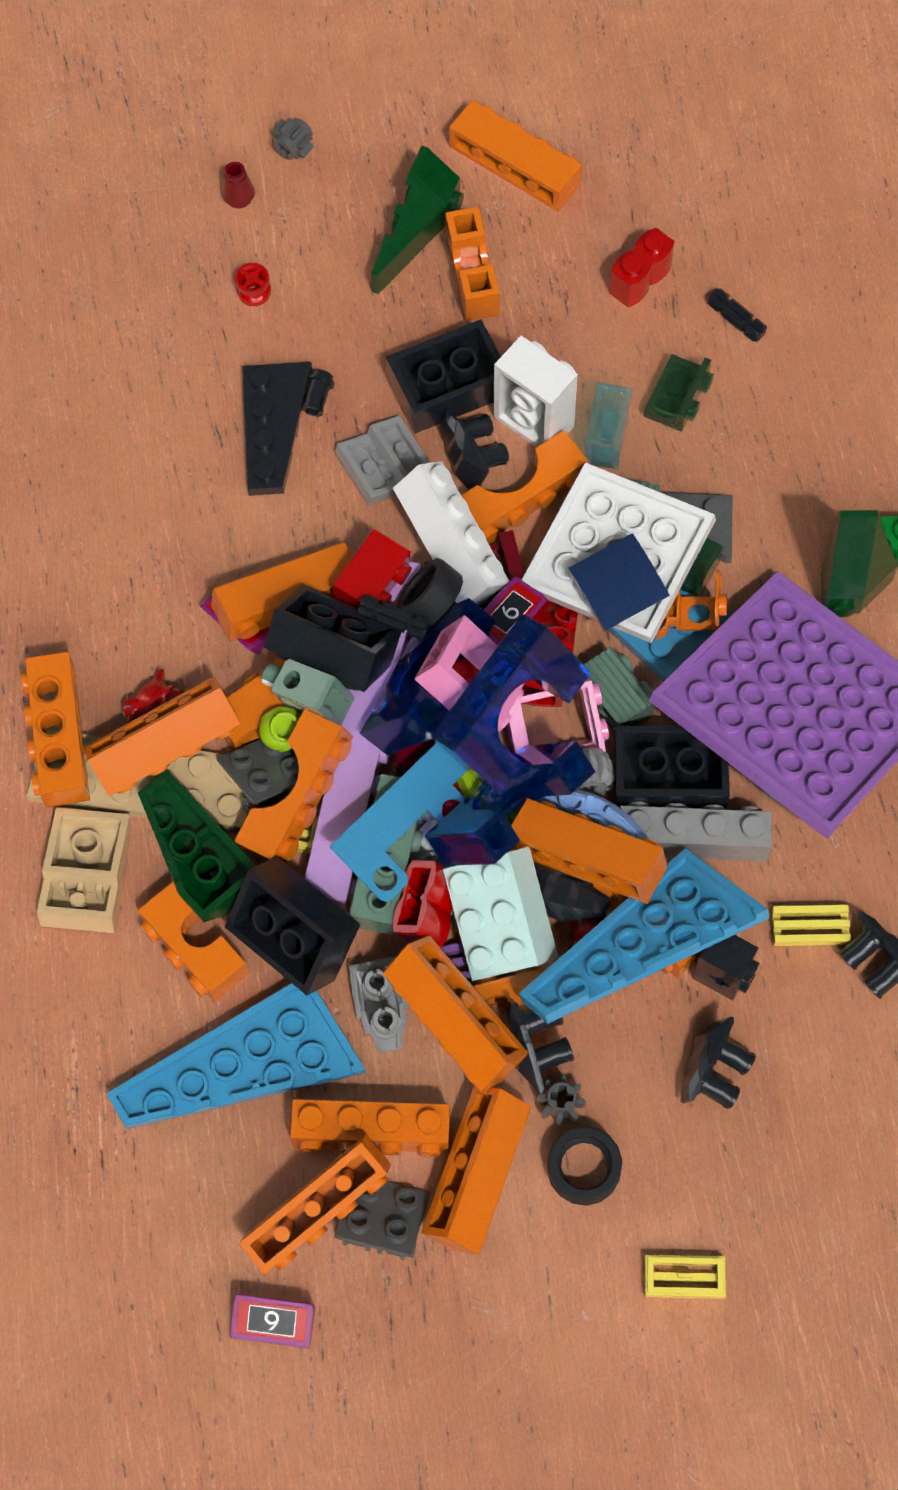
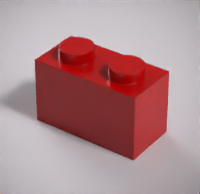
M373 529L334 583L333 598L356 608H359L365 596H371L380 600L379 604L381 605L384 602L390 603L392 598L390 592L396 584L402 585L412 570V567L409 565L411 551Z

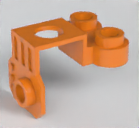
M716 570L715 597L681 596V590H679L662 622V628L658 630L654 639L665 637L670 630V626H676V631H716L720 627L721 616H727V594H721L722 574H720V570ZM695 605L707 607L710 612L708 619L702 623L691 621L688 617L690 608Z

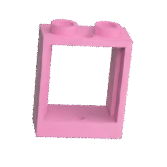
M464 615L441 631L417 673L415 680L476 736L482 738L493 730L495 732L501 731L511 719L509 712L512 706L523 696L524 690L522 687L529 674ZM460 653L500 689L492 704L452 668Z
M586 674L571 677L568 692L580 691L589 738L530 751L521 703L559 695L557 693L532 687L524 688L523 696L512 706L509 712L511 719L506 726L514 764L519 772L551 765L556 760L561 759L563 754H570L575 749L579 751L586 747H590L591 750L601 748L603 752H606L604 741L609 740V731L605 718L599 719L597 705L602 704L598 683L592 684V680Z

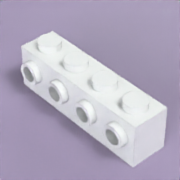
M443 462L418 464L393 487V490L432 560L436 558L442 559L462 575L463 584L455 600L460 610L484 605L509 582L503 571L502 564L495 557L484 532L476 523L467 502L462 498L452 480L450 472Z

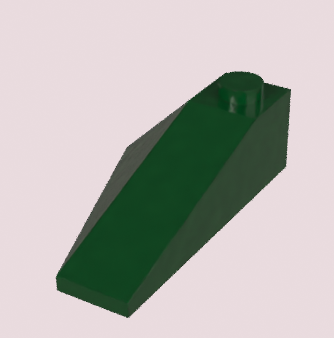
M421 146L405 181V185L408 186L404 205L397 203L393 213L395 215L392 223L393 235L389 233L385 235L373 266L371 283L372 292L379 294L446 226L445 212L460 210L464 193L460 192V177L428 147Z
M878 510L839 511L821 572L822 604L839 617L859 614L893 581L896 573L898 558L892 552L890 540L886 538L885 527Z
M166 769L139 791L138 795L179 896L204 923L230 914L248 870L256 865Z

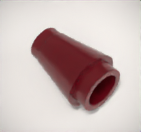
M230 162L225 167L222 197L231 207L237 209L244 208L253 200L255 188L243 164L240 162Z

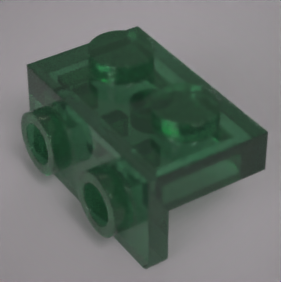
M671 354L644 409V417L682 432L687 420L693 422L698 413L701 402L697 400L700 393L707 394L714 378V374L710 372L712 360L705 357L702 364L699 365Z

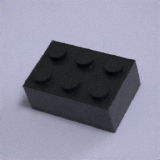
M482 319L387 356V379L416 434L440 424V418L446 408H450L454 415L458 417L493 403L494 364L501 356Z
M303 585L274 610L264 648L274 652L280 659H291L332 675L344 687L350 690L365 692L391 666L401 632L377 623L374 617L372 620L361 617L358 614V608Z
M615 726L613 741L614 775L616 779L614 781V805L620 808L621 805L627 806L631 802H645L650 807H665L667 804L680 803L686 805L687 808L702 809L707 805H720L725 810L727 809L730 798L729 763L682 726Z
M277 856L248 870L224 927L308 996L335 981L361 924Z

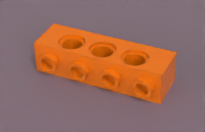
M63 652L25 658L26 672H21L20 678L23 693L29 694L30 705L24 706V715L27 727L33 728L34 739L28 740V751L31 762L36 761L37 773L31 775L34 795L41 796L46 808L90 801L75 666L70 653ZM49 692L58 693L52 700H42L44 695ZM51 726H62L61 730L56 734H46V731ZM57 759L66 760L65 764L60 768H49L50 764Z

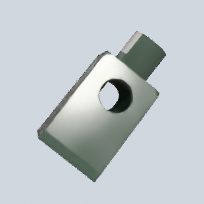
M287 659L282 668L269 664L262 675V684L271 687V692L284 705L292 707L300 713H303L304 709L340 726L355 699L336 677L291 659Z

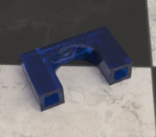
M470 598L452 605L435 624L429 627L424 639L420 640L411 637L359 734L386 755L436 737L449 710L415 680V677L441 631L465 615L487 636L490 634L496 620ZM460 653L457 659L463 657V655Z
M522 614L430 737L476 780L501 795L523 766V763L502 744L498 735V719L507 698L523 683L535 680L545 691L570 703L591 673L548 627Z
M577 741L524 746L425 834V837L444 866L495 864L520 842V839L506 818L509 814L523 806L527 798L536 800L546 796L571 795L596 771Z

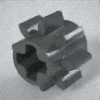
M288 118L287 121L281 119L272 130L276 135L273 138V147L285 159H298L299 156L305 158L314 147L310 143L313 139L311 128L299 118H293V120Z
M563 1075L561 1082L556 1084L547 1079L545 1087L548 1094H539L537 1096V1102L546 1104L541 1117L544 1119L551 1115L556 1119L557 1127H560L562 1120L567 1118L576 1123L578 1115L575 1108H584L586 1100L577 1098V1094L581 1090V1084H575L572 1087L566 1083V1075ZM558 1094L566 1095L567 1102L565 1108L557 1107L556 1100Z

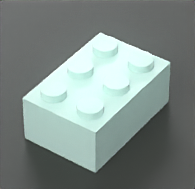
M530 847L443 869L472 981L538 966L559 958Z

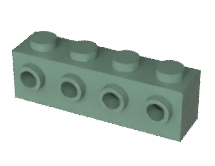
M381 774L375 802L400 777ZM428 810L421 816L422 818H427ZM420 818L385 851L404 872H406L411 862L412 852H420L423 839V831L417 830ZM380 867L375 871L374 883L379 889L388 891L396 886L397 876L391 868ZM358 878L350 916L361 924L360 929L395 935L393 916L397 904L403 897V892L401 890L392 900L384 902Z

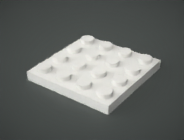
M585 463L522 581L542 593L549 601L597 620L568 568L633 533L670 596L617 624L613 628L652 643L716 521L715 514Z

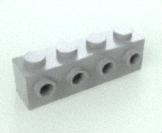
M631 802L627 806H620V809L640 826L649 839L663 847L665 858H675L686 848L700 859L767 862L772 848V812L762 811L759 807L747 806L740 810H725L720 805H707L702 809L687 808L686 805L680 803L667 804L665 807H650L645 802Z

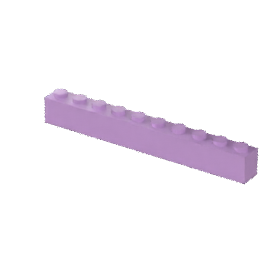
M409 563L412 570L402 585L396 584L390 592L392 598L389 604L397 607L403 590L413 576L422 568L421 563ZM407 630L404 633L401 632L391 666L365 692L348 689L355 699L341 726L353 736L352 746L349 755L344 761H340L334 773L332 787L324 794L305 879L347 913L350 901H353L357 883V879H355L356 874L329 847L372 806L373 798L376 797L381 763L387 764L390 756L391 742L386 741L389 729L395 730L398 720L399 709L394 708L396 696L402 697L405 689L406 675H401L403 664H410L413 652V643L409 642L410 635Z

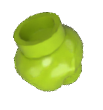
M287 706L270 709L260 720L259 735L261 741L272 750L279 752L291 750L292 747L287 741L302 714L294 708Z

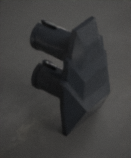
M450 408L445 409L440 418V425L446 440L447 452L452 461L454 474L469 490L477 485L481 487L489 473V468L506 465L509 461L507 447L503 443H497L496 445L479 449L475 439L491 436V433L494 431L493 422L489 415L482 414L478 417L462 421L457 419Z
M533 861L548 917L561 922L564 919L571 920L572 922H581L582 919L604 920L611 898L595 889L592 883Z
M860 912L858 917L865 924L862 927L864 931L843 950H840L839 954L853 970H856L876 950L886 948L890 953L888 955L890 960L868 979L864 980L871 991L881 999L885 993L898 983V938L888 933L875 918Z
M508 998L506 1017L510 1031L528 1052L526 1057L515 1068L540 1094L544 1093L543 1090L545 1089L541 1078L542 1070L566 1062L574 1061V1056L566 1037L534 1048L530 1041L531 1034L557 1025H563V1018L561 1017L547 1024L532 1010L523 1012L522 1009H519L518 1003L514 999Z
M730 1016L713 1022L694 1038L693 1051L688 1060L687 1074L682 1085L680 1102L683 1104L694 1101L700 1093L721 1104L726 1109H730L736 1102L740 1093V1087L734 1086L712 1073V1069L718 1060L735 1069L741 1075H745L755 1061V1053L744 1049L728 1039L734 1024V1017Z

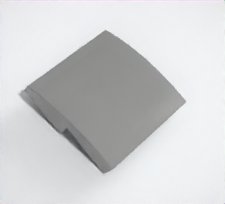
M400 415L370 425L367 434L338 443L335 449L336 455L368 506L396 495L393 490L395 485L418 464L430 463Z

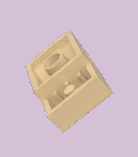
M56 807L42 869L44 881L37 908L40 926L115 933L125 875L130 814Z

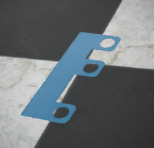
M459 721L329 848L381 901L388 902L406 886L408 877L385 851L427 810L448 832L458 833L475 816V809L453 784L469 769L489 791L499 792L515 776V767L485 736L479 738ZM496 759L504 765L505 776L501 781L492 782L485 777L483 765L487 760ZM447 800H457L464 807L465 814L460 822L452 823L443 817L442 805ZM389 867L396 873L397 884L393 889L385 891L376 886L373 877L378 868Z

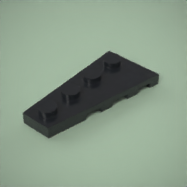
M312 362L243 366L249 496L284 494L293 456L292 450L295 437H297L300 425L301 407L306 397L307 378L312 372Z

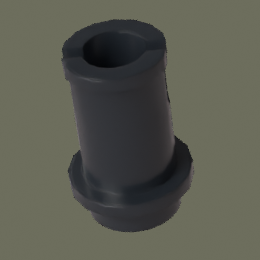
M316 369L313 371V374L308 376L309 387L301 407L302 411H306V414L315 417L323 415L329 390H332L335 385L332 381L333 375L331 373Z

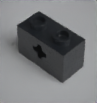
M737 935L716 943L702 951L693 979L733 1001L738 991L747 992L756 975L755 972L760 962L754 959L759 947Z

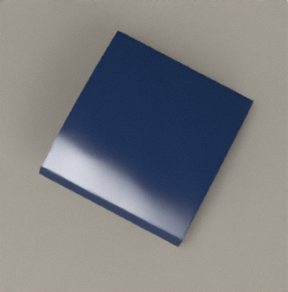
M633 533L568 568L604 632L670 596Z

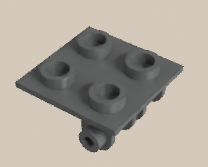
M261 739L216 758L217 762L245 794V796L241 797V803L246 811L251 810V808L266 806L269 804V800L272 803L279 802V796L285 799L294 788L298 778L299 764L294 750L291 749L287 752L272 750Z
M389 1181L372 1195L365 1191L355 1200L358 1206L343 1219L339 1220L334 1238L343 1240V1245L346 1246L348 1244L360 1247L365 1245L366 1251H370L371 1247L377 1248L378 1254H382L383 1250H385L388 1254L399 1256L401 1260H405V1257L413 1258L417 1245V1236L430 1192Z

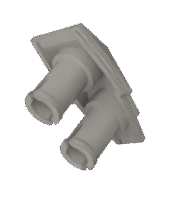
M394 956L349 966L357 1019L361 1018L366 1035H371L380 1053L402 1049L404 1026H407L406 1008H409V1005L402 996L395 992L392 984L383 975L384 971L395 960Z

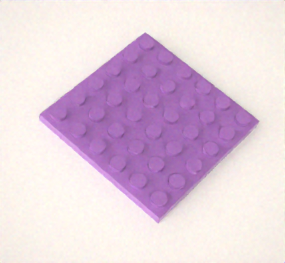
M779 571L657 687L649 699V702L826 839L837 830L898 763V660Z

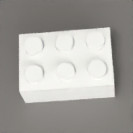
M520 336L494 364V418L536 447L563 430L568 434L575 423L578 374L567 362L558 361L549 355L538 342H530L523 336Z

